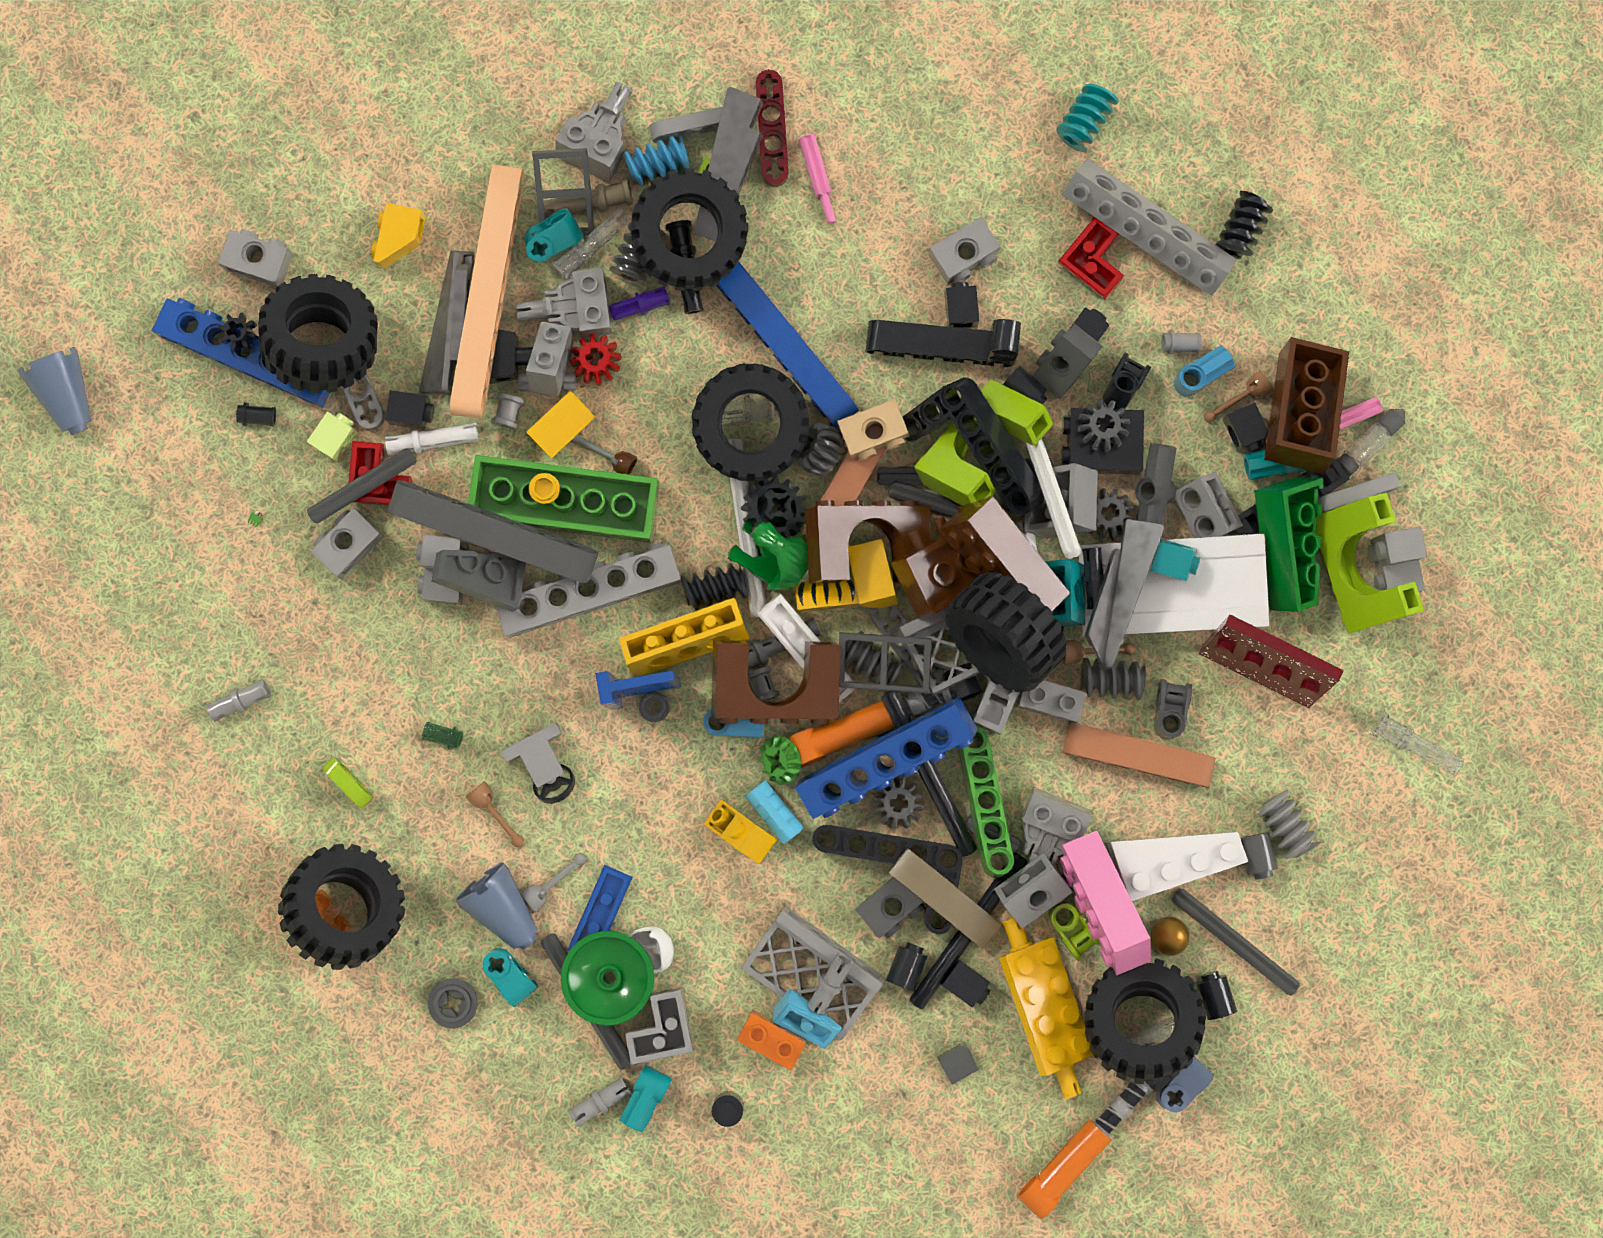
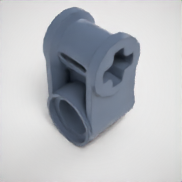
M1194 1056L1193 1062L1187 1069L1182 1068L1178 1076L1172 1078L1163 1089L1156 1092L1157 1102L1161 1107L1170 1112H1181L1211 1083L1214 1074ZM1169 1091L1176 1093L1175 1096L1178 1099L1176 1103L1169 1101L1170 1098L1167 1095Z

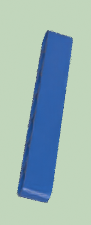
M738 262L732 272L726 278H722L716 286L729 302L732 301L735 304L736 311L745 322L754 327V333L767 349L769 347L774 352L772 355L785 371H790L793 375L792 379L805 395L808 393L812 399V404L824 418L827 417L831 422L830 425L837 429L839 427L838 421L856 414L859 411L858 407L741 263Z

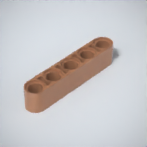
M877 424L871 425L867 429L866 435L870 439H878L883 434V428ZM887 446L875 450L877 455L863 461H859L858 457L852 459L848 452L820 501L833 500L835 506H844L845 501L858 500L864 485L869 481L871 473L877 467V463L885 453ZM805 527L804 530H803V532H802V535L805 534V535H806V538H807L806 527Z
M1069 723L1062 752L1068 755H1077L1088 760L1106 762L1113 766L1135 769L1142 773L1168 777V779L1188 784L1193 783L1206 788L1210 786L1216 759L1209 755L1075 723Z

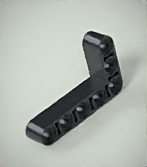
M997 319L993 321L990 331L870 320L868 321L865 352L869 354H874V351L883 352L885 356L904 357V354L913 355V358L934 360V357L943 358V361L956 363H964V360L973 361V364L994 366V363L1003 364V367H1012L1019 352L1021 322L1010 319Z
M963 377L943 386L902 416L910 436L905 438V440L911 442L934 432L946 422L952 420L1012 514L1023 516L1043 504L1045 498L1040 483L983 393L972 379Z
M822 825L813 833V844L821 852L895 864L907 848L910 850L914 845H922L926 851L923 861L955 887H959L963 860L960 850L953 845L833 825ZM828 829L834 833L835 842L830 847H822L818 844L817 836L820 831ZM853 835H861L865 840L864 849L860 852H852L848 847L849 838ZM889 839L894 842L896 850L892 856L883 857L878 851V846L883 840ZM950 849L956 855V862L951 867H944L941 865L939 857L944 850ZM926 904L924 913L926 927L935 934L948 932L952 926L949 921H946V924L941 928L931 926L930 917L936 911Z

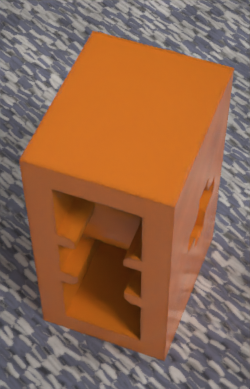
M753 1009L737 1037V1041L789 1070L793 1069L807 1041L799 1035L773 1023L771 1019Z

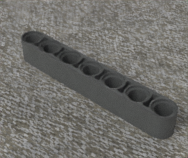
M398 480L396 482L387 509L389 513L583 583L589 582L599 554L590 547L406 481Z

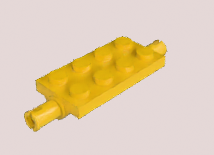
M1014 917L1002 921L1011 948H1009L1010 952L999 957L1036 1066L1040 1076L1056 1073L1064 1099L1075 1097L1083 1092L1080 1089L1073 1067L1075 1063L1093 1054L1090 1050V1042H1087L1085 1024L1054 936L1035 943L1028 941L1024 928L1018 924Z

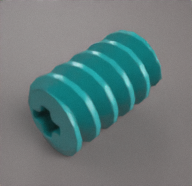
M1091 83L1085 84L1082 88V94L1076 97V103L1070 106L1069 113L1063 117V123L1057 126L1056 132L1058 136L1072 149L1085 153L1087 148L1082 142L1091 144L1094 141L1088 133H1099L1100 129L1095 122L1105 124L1106 118L1101 113H1112L1113 110L1107 103L1118 104L1119 101L1116 95L1102 86Z

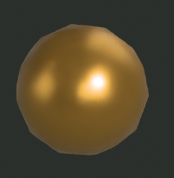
M1164 917L1158 920L1151 930L1152 945L1159 953L1165 956H1175L1182 953L1189 943V930L1186 924L1175 917Z

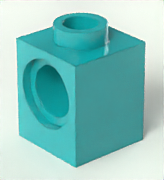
M1160 539L1150 571L1187 581L1190 574L1196 575L1201 557L1195 556L1197 548Z

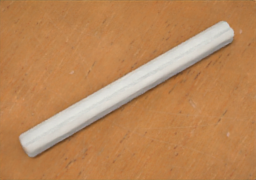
M734 438L728 440L734 447L744 451L741 439ZM730 478L740 548L751 557L759 556L758 545L755 544L751 534H747L742 530L743 519L748 515V512L742 511L741 506L747 503L743 496L750 491L748 481ZM743 567L748 590L751 617L758 618L757 612L767 604L764 584L762 580Z
M1041 438L1035 446L1026 442L1065 558L1072 559L1080 555L1081 549L1043 439Z

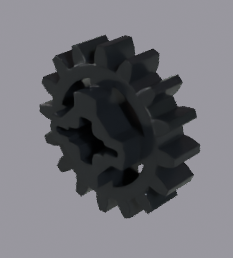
M774 476L770 482L768 479L760 480L759 484L755 482L749 487L750 491L743 496L747 503L741 506L742 511L748 512L743 521L753 524L749 531L752 533L754 528L761 522H770L775 526L774 528L778 534H781L786 539H789L790 535L794 537L800 531L799 527L806 523V520L801 517L805 515V510L807 509L801 507V503L806 498L796 495L800 488L796 486L791 489L789 487V479L779 483L778 476ZM777 504H780V507L777 509V512H773L771 515H769V512L772 510V507H775Z

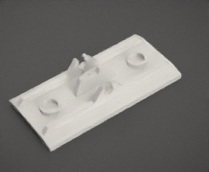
M1264 534L1168 540L1197 548L1195 556L1201 557L1196 575L1190 574L1189 579L1185 581L1150 571L1151 563L1125 635L1216 630L1229 614L1255 627H1270ZM1121 543L1079 545L1081 549L1079 563L1084 564L1082 549L1102 547L1104 575L1112 550L1116 548L1120 550ZM1086 586L1085 625H1082L1083 637H1085L1084 635L1093 611L1087 610Z

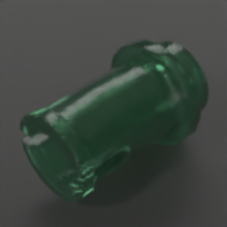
M427 721L423 729L422 740L447 746L448 750L453 748L459 749L463 739V731H459L456 726L448 728Z

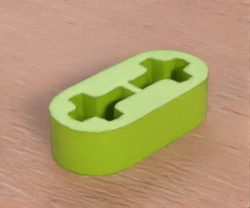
M333 756L322 767L324 772L358 807L363 809L374 798L336 757Z

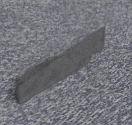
M728 87L708 172H711V177L717 180L720 177L728 182L727 187L731 191L735 189L739 195L763 137L761 132L753 129L763 106V101L746 92ZM700 206L694 232L716 242L718 235L716 220L707 209Z
M450 251L419 393L451 395L453 370L454 365H457L471 286L473 251Z
M1127 519L1124 524L1121 549L1116 548L1112 550L1084 635L1089 646L1093 647L1100 662L1098 666L1101 670L1111 669L1114 665L1163 534L1164 525Z

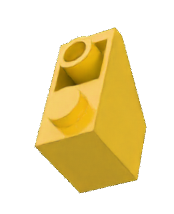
M386 203L385 210L380 211L377 221V228L380 229L378 241L374 240L371 248V258H374L373 261L378 268L385 269L420 246L426 216L421 209Z
M722 799L704 822V825L758 864L762 862L777 840Z

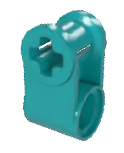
M566 208L561 209L526 231L524 237L526 253L531 260L536 262L546 261L557 253L578 244L583 239L584 233L570 211Z
M495 948L485 956L482 963L485 974L496 985L501 995L511 1006L516 1007L539 987L534 979L531 981L528 978L527 970L520 966L506 949ZM491 957L495 959L502 957L504 959L502 964L504 970L499 967L494 970L491 967L493 963Z

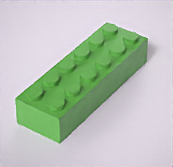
M475 455L468 504L539 529L652 543L660 482L658 478ZM541 473L553 475L560 484L559 496L549 504L536 502L529 493L531 480Z

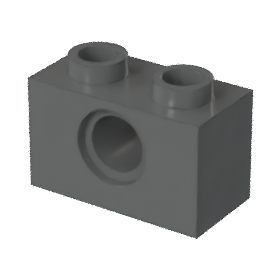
M1075 323L1067 332L1061 329L1051 341V344L1054 346L1053 350L1050 352L1046 349L1035 362L1039 368L1033 374V377L1059 399L1072 387L1103 347Z
M892 877L857 906L855 910L878 938L884 935L888 939L901 928L899 922L907 915L911 919L914 918L925 906L922 904L924 902L922 899ZM892 897L899 899L901 902V910L895 915H889L884 911L885 901Z

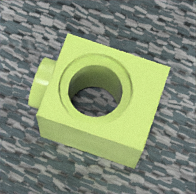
M326 412L307 440V443L338 462L358 432L351 427L354 422L339 412L336 416Z

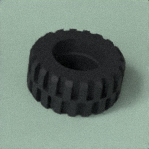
M685 168L684 172L679 173L676 170L669 171L665 177L654 179L647 189L645 188L639 195V200L634 206L630 225L631 246L635 251V257L638 263L644 266V271L650 277L654 276L657 278L658 283L665 287L668 284L674 286L675 290L684 291V289L698 291L708 285L712 287L732 272L744 252L748 234L745 206L740 204V196L735 189L731 191L727 187L728 182L721 177L718 180L711 177V172L703 170L702 173L694 172V168ZM694 203L707 209L715 218L718 228L717 240L712 249L698 258L680 257L672 253L664 245L660 235V223L664 214L674 205Z
M308 274V278L302 279L301 276L292 278L289 284L283 282L276 287V293L272 291L265 298V304L261 306L258 321L260 354L269 372L276 374L277 379L283 384L289 382L292 384L293 389L302 391L303 388L309 389L310 393L319 394V390H327L328 393L337 392L338 387L343 386L346 389L354 385V379L361 380L367 374V369L371 368L375 361V354L377 353V315L374 314V306L371 301L366 299V294L359 288L353 289L352 283L344 279L341 282L337 281L336 277L326 275L325 278L318 277V274ZM323 322L339 328L345 333V336L332 344L316 346L299 341L291 333L304 324Z
M743 363L720 371L699 392L695 407L692 410V434L700 454L703 455L706 462L712 468H715L727 477L740 481H760L782 473L799 457L808 438L809 413L801 391L781 371L763 364ZM748 393L759 394L769 399L775 405L780 417V428L775 440L768 447L756 452H746L734 447L726 439L722 429V416L727 405L734 398Z
M997 572L980 574L947 607L945 616L946 627L949 628L948 633L951 639H954L956 642L955 646L960 652H963L966 656L965 659L970 664H973L978 669V672L983 676L989 677L990 681L996 685L1000 684L1009 691L1026 692L1035 689L1064 659L1066 653V637L1064 632L1061 631L1058 619L1053 617V612L1040 601L1041 598L1038 595L1031 593L1027 586L1015 582V579L1008 575L1003 576L1002 573Z
M333 844L329 850L323 847L316 850L312 856L308 855L287 879V883L282 888L280 894L282 901L278 904V914L283 915V919L279 924L282 932H289L290 936L286 941L291 948L297 945L302 950L298 955L306 960L311 956L315 959L314 965L323 968L329 963L332 970H342L346 965L350 969L355 968L364 961L369 962L375 958L398 933L401 927L399 922L404 918L405 908L400 906L405 900L404 890L397 889V885L401 882L398 875L390 874L388 869L391 865L386 860L382 863L376 859L377 853L370 849L367 853L361 852V846L351 844L348 849H344L343 844ZM338 882L355 889L361 895L367 907L368 916L365 926L359 931L346 932L335 929L327 924L320 916L315 901L316 892L321 885Z
M1155 958L1154 963L1143 964L1117 976L1113 968L1109 967L1103 972V978L1095 981L1092 986V992L1088 995L1086 1001L1085 1035L1087 1042H1090L1092 1054L1095 1058L1101 1059V1066L1108 1072L1113 1069L1117 1072L1116 1077L1124 1081L1126 1077L1135 1079L1134 1083L1144 1084V1080H1152V1083L1156 1084L1162 1083L1163 1078L1169 1076L1170 1079L1178 1076L1182 1068L1187 1069L1193 1062V1057L1195 1054H1198L1204 1036L1206 1009L1202 1006L1203 998L1200 991L1194 990V982L1189 976L1183 978L1180 975V968L1172 965L1169 969L1164 966V960ZM1149 996L1156 998L1168 1006L1173 1013L1175 1022L1173 1032L1167 1040L1157 1045L1140 1046L1131 1043L1116 1028L1115 1014L1117 1008L1124 1001L1132 997Z

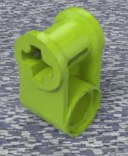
M1062 901L1049 909L1048 920L1077 961L1082 959L1081 955L1095 944L1100 945L1099 939H1092L1087 927L1088 922L1083 919L1077 909L1071 904ZM1062 908L1069 909L1071 916L1069 921L1065 924H1058L1056 913Z

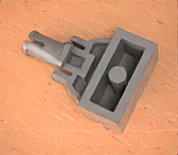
M620 82L615 83L606 102L600 105V109L599 103L594 102L590 111L582 113L576 119L569 116L555 140L556 150L587 148L589 173L609 183L623 159L622 127L625 124L626 117L620 114L632 94V90L627 85L621 89L622 83ZM582 157L559 158L583 170Z
M603 268L573 271V278L562 282L556 289L545 290L546 297L542 298V300L516 303L518 322L546 318L549 323L569 326L572 331H580L583 338L590 337L591 333H594L596 336L613 334L606 276Z
M1033 787L1022 813V821L1025 822L1024 837L1026 840L1022 852L1028 855L1031 845L1034 844L1026 865L1043 853L1050 859L1052 852H1054L1051 862L1056 866L1060 855L1063 854V844L1084 836L1092 817L1090 809Z

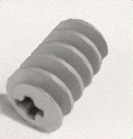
M1288 789L1262 804L1263 808L1258 813L1259 817L1269 815L1270 818L1265 823L1266 828L1276 826V830L1271 835L1272 838L1283 837V840L1278 845L1279 849L1289 847L1290 850L1284 856L1285 859L1297 858L1321 843V841L1311 843L1316 836L1314 831L1304 832L1309 826L1307 820L1298 822L1303 814L1302 811H1291L1296 804L1295 800L1284 801L1290 793Z

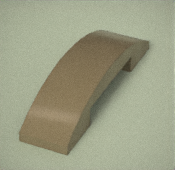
M908 848L888 871L889 874L938 912L981 949L987 945L1002 926Z

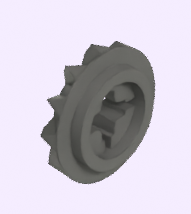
M457 978L439 982L432 989L428 998V1009L431 1017L436 1023L446 1028H459L466 1025L474 1017L478 1007L476 992L468 982ZM448 990L454 998H465L458 1005L459 1016L457 1012H454L453 1008L441 1009L449 1001Z

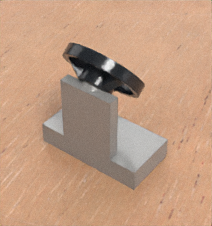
M556 722L501 751L506 763H510L519 757L522 758L534 781V794L541 802L547 804L564 800L570 795L575 786L573 772L569 767L559 763L549 744V741L563 734L559 724ZM564 771H567L570 774V779L560 776L565 774ZM543 785L541 794L539 795L538 788ZM562 785H568L566 790L560 795L545 798L550 791L553 792Z

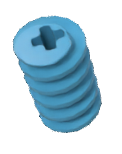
M681 135L679 143L673 136H670L668 146L661 139L658 140L657 150L650 143L646 144V154H643L636 147L634 149V158L627 151L623 152L632 182L636 180L641 187L644 186L645 176L652 182L656 179L657 172L662 177H665L669 168L671 171L676 170L677 173H679V165H682L684 169L690 168L689 158Z

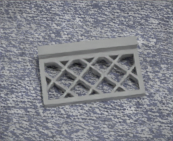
M947 608L934 615L917 618L900 626L898 636L932 638V643L936 644L931 658V670L933 665L951 670L948 680L937 686L930 675V689L933 696L980 673L976 667L968 670L956 666L960 651L954 643L941 640L944 630L948 629L945 622ZM939 633V637H938V638L932 637V636H934V635H936V634ZM902 644L906 646L923 677L924 656L919 655L914 646L915 644ZM939 645L957 650L953 665L935 660ZM954 671L961 673L952 678Z
M786 905L741 967L780 997H783L787 991L780 987L778 975L795 973L798 989L793 991L804 997L803 993L815 992L819 986L802 988L799 972L816 969L819 981L822 975L821 969L829 968L837 953L845 954L840 966L843 965L847 956L850 957L854 965L846 975L851 981L845 982L844 979L842 982L844 1004L828 1006L825 1013L829 1017L828 1011L845 1009L847 1022L836 1035L839 1040L844 1038L885 981L884 976ZM777 928L788 934L789 947L773 949L771 936ZM794 939H795L797 942H799L801 945H795V944H794ZM768 942L769 950H762ZM808 949L814 953L815 965L798 967L796 950ZM791 951L794 968L777 970L775 953ZM770 954L773 971L761 973L752 967L751 964L757 956ZM819 958L824 960L826 963L820 964ZM768 976H774V982ZM858 985L868 992L861 1002L848 1003L846 987ZM857 1007L853 1014L850 1015L849 1008Z

